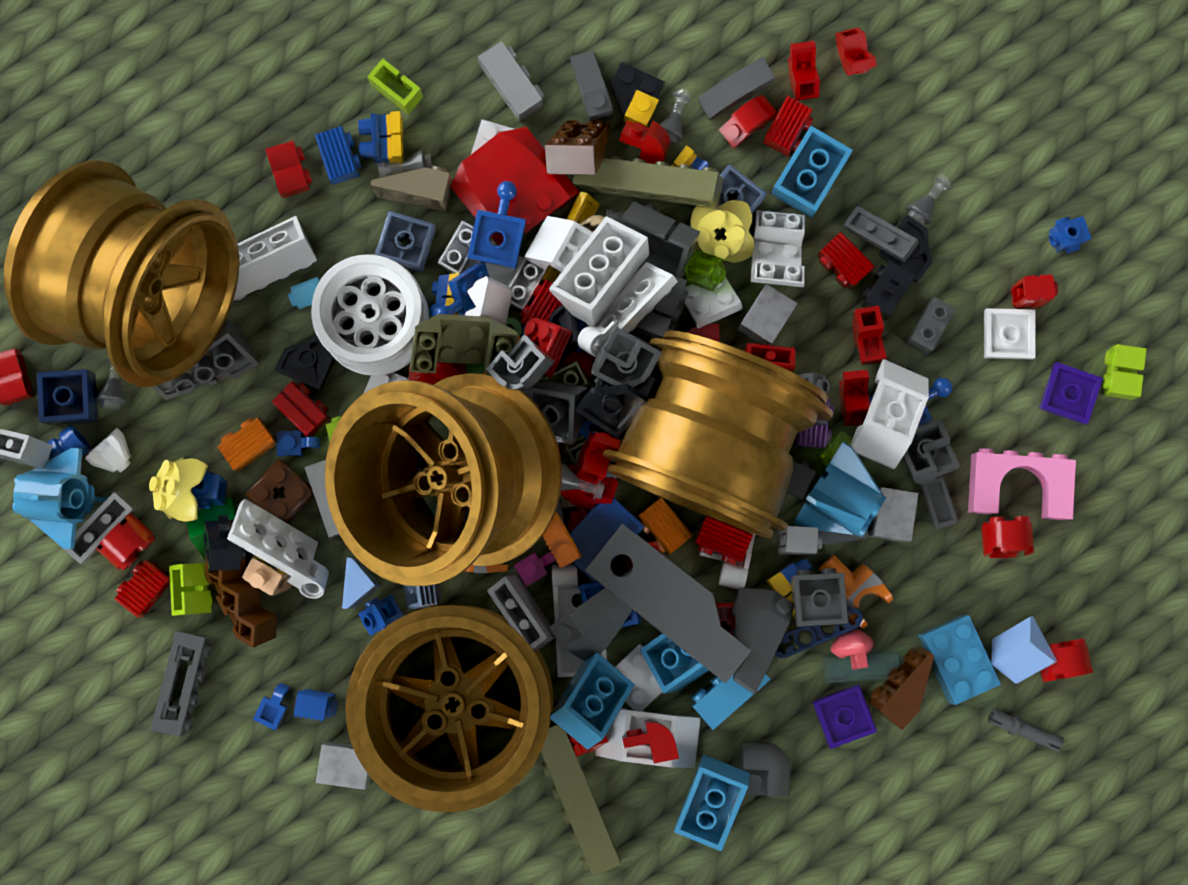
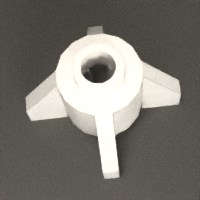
M118 428L113 430L102 442L88 452L89 454L85 457L91 465L111 471L112 473L116 470L121 473L131 464L128 460L131 455L124 434Z

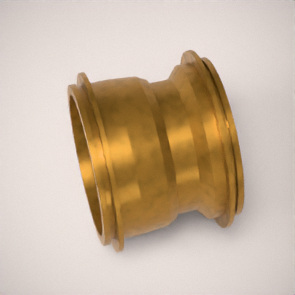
M89 160L73 165L52 177L33 195L25 206L13 229L4 264L5 294L16 325L30 339L45 345H61L72 342L91 349H107L111 365L123 380L139 387H153L173 380L190 370L206 354L218 337L230 312L237 289L240 266L239 248L228 218L215 204L201 199H188L166 208L160 200L138 189L130 175L118 165L103 160Z
M666 331L662 339H651L649 345L662 352L656 363L662 376V381L655 398L649 399L640 408L631 422L619 451L607 449L604 451L603 456L616 463V465L610 464L608 472L680 506L762 537H772L774 531L769 529L770 527L786 530L788 524L777 518L785 499L793 473V458L789 452L798 432L814 427L816 420H831L833 412L826 406L828 400L826 393L804 378L776 364L705 337L680 331Z
M476 373L455 375L443 379L434 385L420 381H395L379 385L367 391L350 405L339 420L329 443L325 464V488L329 510L346 546L372 572L392 582L409 586L438 584L459 575L471 565L492 566L510 561L524 554L538 542L548 529L558 507L562 485V466L558 444L553 430L541 409L522 390L507 389L499 384L491 375ZM433 415L449 428L447 440H444L428 423ZM418 452L423 456L428 465V468L420 473L417 471ZM437 496L436 516L429 509L424 497ZM466 506L470 508V512L466 525L462 531L464 510Z
M465 605L428 607L411 612L389 624L378 633L361 654L350 678L346 698L348 734L355 754L364 770L384 791L394 798L416 808L434 812L472 810L497 800L519 784L533 767L542 751L551 723L550 714L553 711L551 677L539 650L533 651L532 647L510 626L504 616L484 608ZM457 636L474 639L488 645L496 652L464 674L451 637ZM433 640L435 681L396 675L404 661L415 650ZM508 665L512 669L519 686L521 711L485 696ZM445 671L454 673L456 680L453 685H446L443 682L442 675ZM391 692L426 710L403 741L397 734L391 716ZM451 697H455V701L459 700L460 702L456 709H453L449 704ZM475 704L484 705L486 708V715L484 717L478 718L474 716L472 708ZM436 714L442 718L443 723L440 728H433L430 725L429 718L431 715ZM476 725L516 729L513 737L501 752L487 762L479 763ZM446 732L462 769L437 767L421 760L414 754Z

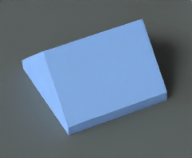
M347 558L342 608L355 609L381 585L358 559Z
M1033 616L992 639L991 664L1015 684L1057 662Z

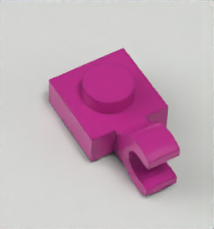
M551 551L541 558H538L537 554L533 553L514 565L526 587L548 574L544 567L557 560L553 558L554 554H551Z

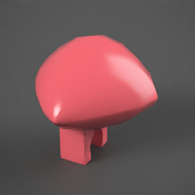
M854 629L837 636L830 650L841 659L850 656L852 670L867 668L866 655L872 651L875 642L867 633Z

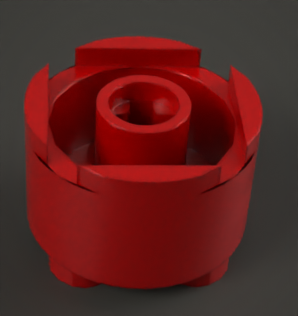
M132 513L124 517L127 521L123 525L118 523L99 543L101 546L96 547V550L118 570L122 569L124 571L127 567L130 568L139 559V556L136 554L144 549L147 550L156 540L153 537L154 533Z
M1029 516L1015 517L1013 521H1005V517L989 518L990 521L983 522L981 534L984 557L989 555V558L1017 557L1019 552L1023 551L1024 556L1035 553L1032 522H1030Z
M1085 638L1050 644L1049 647L1057 662L1040 671L1043 682L1094 673Z

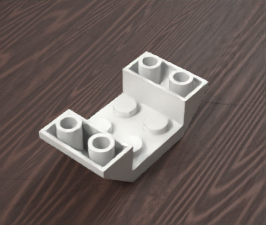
M756 210L751 282L804 287L805 266H801V246L805 232V215Z
M547 216L524 258L544 270L550 265L562 272L593 232L575 221Z
M461 221L438 261L439 265L452 274L462 273L477 262H480L467 258L474 227L464 221ZM490 240L493 246H497L494 241ZM521 256L518 259L517 269L486 263L490 278L512 289L510 306L523 310L525 305L528 304L536 286L547 271V269L544 270Z
M487 276L477 280L474 286L467 291L476 307L467 311L465 315L491 317L506 325L513 293L512 289Z
M882 360L874 383L878 384L864 423L857 427L850 446L853 447L857 454L895 469L912 443L929 397L928 378L887 360Z
M621 708L606 733L609 742L597 749L595 755L624 762L672 768H695L701 718ZM645 721L659 722L665 725L674 736L679 759L654 764L649 744L624 749L622 736L627 735L626 731L641 728L642 732L647 731Z

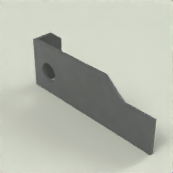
M621 524L586 568V573L591 575L724 683H727L751 652L750 649L720 626L713 593L624 524ZM624 554L631 558L633 569L628 576L618 577L612 573L610 563L616 555Z

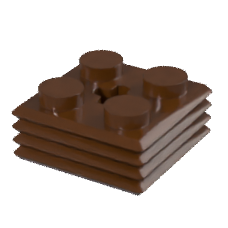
M278 459L246 492V496L255 505L288 524L312 499L314 493L308 483L284 461ZM278 488L286 489L284 491L286 495L284 499L276 498Z

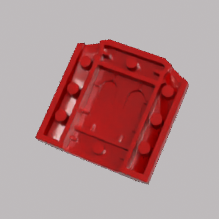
M527 127L502 131L461 162L450 186L455 195L473 217L476 218L477 209L498 213L501 199L497 193L498 186L503 181L513 182L516 185L517 194L514 199L510 200L507 216L527 220L524 236L542 223L547 216L552 215L559 208L562 209L580 193L565 174H547L545 149ZM497 232L491 236V239L497 246L501 245L504 241L501 233Z

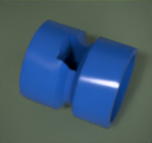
M73 425L61 431L59 439L52 438L47 442L53 446L49 460L70 448H81L82 456L91 450L87 440Z

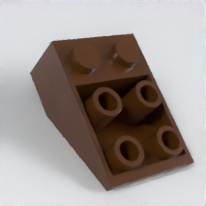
M568 120L563 123L545 144L547 174L595 175L602 164L610 132V124H603L600 120H593L588 123Z
M918 646L915 649L911 648L904 655L903 663L899 667H894L888 673V680L882 686L879 685L872 691L871 699L868 701L886 719L901 730L907 726L920 710L934 655L931 652Z

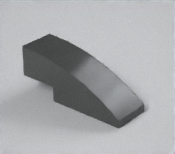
M764 57L718 83L701 95L698 101L710 120L750 99L752 94L773 84L775 77Z

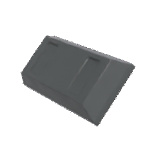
M944 476L936 478L934 482L920 484L935 530L959 523Z

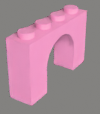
M979 449V452L971 454L968 513L998 514L1000 484L1003 477L1013 468H1023L1032 472L1041 483V519L1065 521L1073 519L1076 460H1069L1068 455L1054 454L1052 458H1044L1043 453L1030 452L1028 456H1019L1018 451L1009 450L1003 451V454H994V449Z

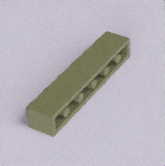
M610 156L609 159L603 158L601 167L595 175L574 174L572 183L581 191L718 208L723 178L716 169L709 167L697 170L692 166L684 164L679 165V167H673L665 162L648 164L641 159L624 161L621 157Z
M557 724L551 725L548 728L547 737L541 751L545 760L542 763V767L546 777L551 776L555 786H552L551 789L556 801L561 800L565 809L561 810L566 825L571 823L574 833L571 834L575 847H581L584 856L581 857L584 869L586 872L591 871L594 877L621 865V860L566 731Z

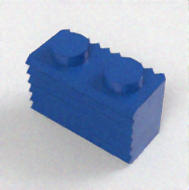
M339 126L338 128L315 135L332 185L360 176L358 169L362 168L358 154L353 155L351 146H354V141L350 132H345L343 126Z
M310 689L298 691L294 716L324 721L332 717V715H336L338 700H335V694Z

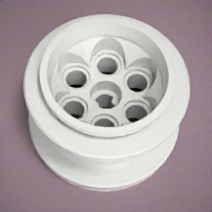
M377 255L352 256L335 264L319 281L312 300L313 327L322 345L341 365L365 375L389 374L408 365L411 362L415 326L430 319L427 301L412 274L399 263ZM372 287H381L378 295H369V290ZM350 296H357L358 300L354 305H346V301ZM392 301H399L401 303L396 311L388 309ZM372 308L376 314L368 319L364 313L367 309ZM346 320L354 321V326L350 330H343L342 328ZM395 325L397 326V331L393 335H386V327ZM365 335H373L374 340L371 344H362V339Z

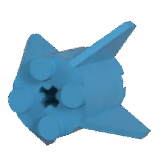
M843 441L825 469V473L807 496V501L793 524L798 527L818 528V531L858 535L862 538L887 497L880 491L853 447Z
M70 448L47 461L44 469L35 468L24 474H19L14 481L13 511L32 521L63 549H74L76 524L85 520L82 518L86 513H91L94 502H105L109 498L95 496L93 485H89L86 480L88 478L80 474L81 448Z

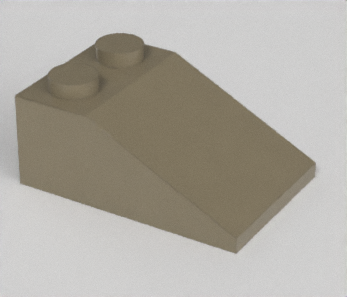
M433 166L432 169L425 167L371 180L370 184L378 198L445 213L448 211L452 195L450 173L445 168Z

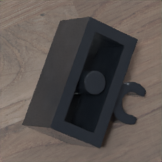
M891 260L886 266L880 265L874 275L877 278L873 287L868 285L861 296L865 299L861 306L864 308L879 306L882 319L885 321L891 316L915 277L914 274Z
M228 515L218 516L217 521H205L203 543L209 571L240 570V561L245 559V549L227 539L234 521L228 520Z

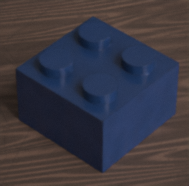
M88 369L37 373L40 423L59 425L98 422L96 373Z

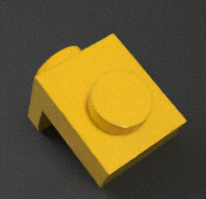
M636 90L625 113L624 122L626 123L629 120L648 127L659 99Z

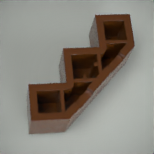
M205 556V577L209 584H214L219 594L216 599L224 615H230L235 625L232 630L236 638L253 648L275 639L277 616L260 607L261 590L252 587L249 582L242 578L245 572V559L240 561V570L209 571Z

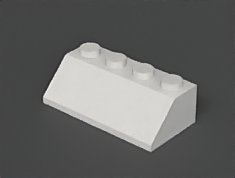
M297 216L238 243L240 266L234 300H241L247 294L255 290L264 289L268 284L278 279H284L291 273L307 268L317 261Z
M606 216L549 288L550 292L573 316L594 327L649 256L648 237Z

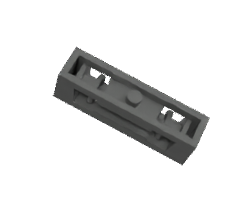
M182 630L175 631L151 730L179 737L190 732L194 720L191 717L192 709L197 706L200 693L197 692L199 682H203L206 668L203 667L205 658L210 656L212 643H209L211 637ZM181 660H192V664L188 665L179 701L180 706H170V702L175 700L184 661Z

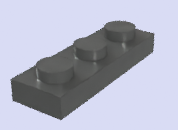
M859 206L855 208L843 224L847 231L902 262L907 260L919 244L918 239Z

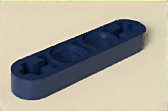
M847 606V611L858 615L855 623L852 624L848 620V624H842L843 629H840V624H835V631L830 634L823 632L821 625L801 626L785 632L782 642L787 643L791 641L792 638L789 635L793 634L798 648H795L793 643L787 647V652H784L783 649H777L774 655L778 658H787L854 630L862 623V611L857 606ZM802 630L810 631L813 637L812 641L809 643L801 642L798 636L799 632Z

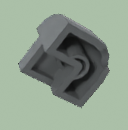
M614 326L604 346L601 347L597 354L591 374L614 386L628 384L631 387H635L642 382L644 383L650 376L662 352L637 336L635 337Z
M524 334L509 353L502 350L486 370L499 384L507 389L526 390L539 382L555 362L531 338Z
M941 419L917 427L912 443L903 455L914 482L918 484L934 482L936 477L958 470L960 464L950 446V437Z
M742 741L741 770L751 773L749 786L745 794L772 797L789 796L791 768L786 753L777 745L771 743Z

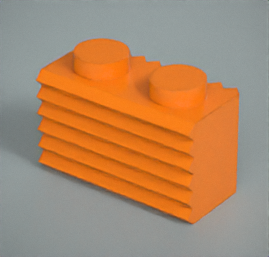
M253 417L247 419L240 425L241 430L235 434L230 432L220 439L222 443L217 448L234 471H241L277 445L276 439L259 418L255 420Z
M662 497L638 516L641 520L640 523L645 526L642 530L646 535L651 533L656 541H658L659 551L662 554L667 552L670 555L693 536Z
M556 512L542 537H544V541H547L548 549L552 550L553 558L557 559L556 563H559V567L563 568L581 558L582 555Z

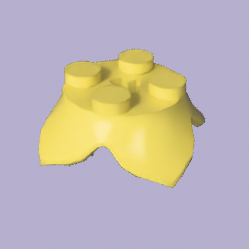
M732 200L718 205V208L696 206L694 208L690 223L692 228L700 231L694 253L699 261L711 265L718 264L721 261L736 263L752 256L755 244L749 232L752 223V213L748 203ZM722 227L725 228V235L727 236V238L718 239L716 237V228H718L719 230H721Z
M183 457L176 461L165 460L156 477L153 476L149 482V489L153 491L154 508L163 511L168 519L175 518L183 522L197 520L198 504L196 498L191 493V488L200 484L203 480L208 465L198 459H184Z

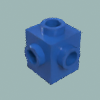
M1084 216L1070 220V217L1055 221L1056 225L1049 230L1050 244L1052 247H1055L1057 253L1061 251H1066V254L1081 249L1080 245L1092 239Z
M206 471L200 484L191 488V493L197 500L198 508L209 509L211 505H225L228 482L219 474Z
M392 595L382 600H379L378 597L364 604L366 609L358 614L370 636L378 631L381 632L389 624L403 617Z

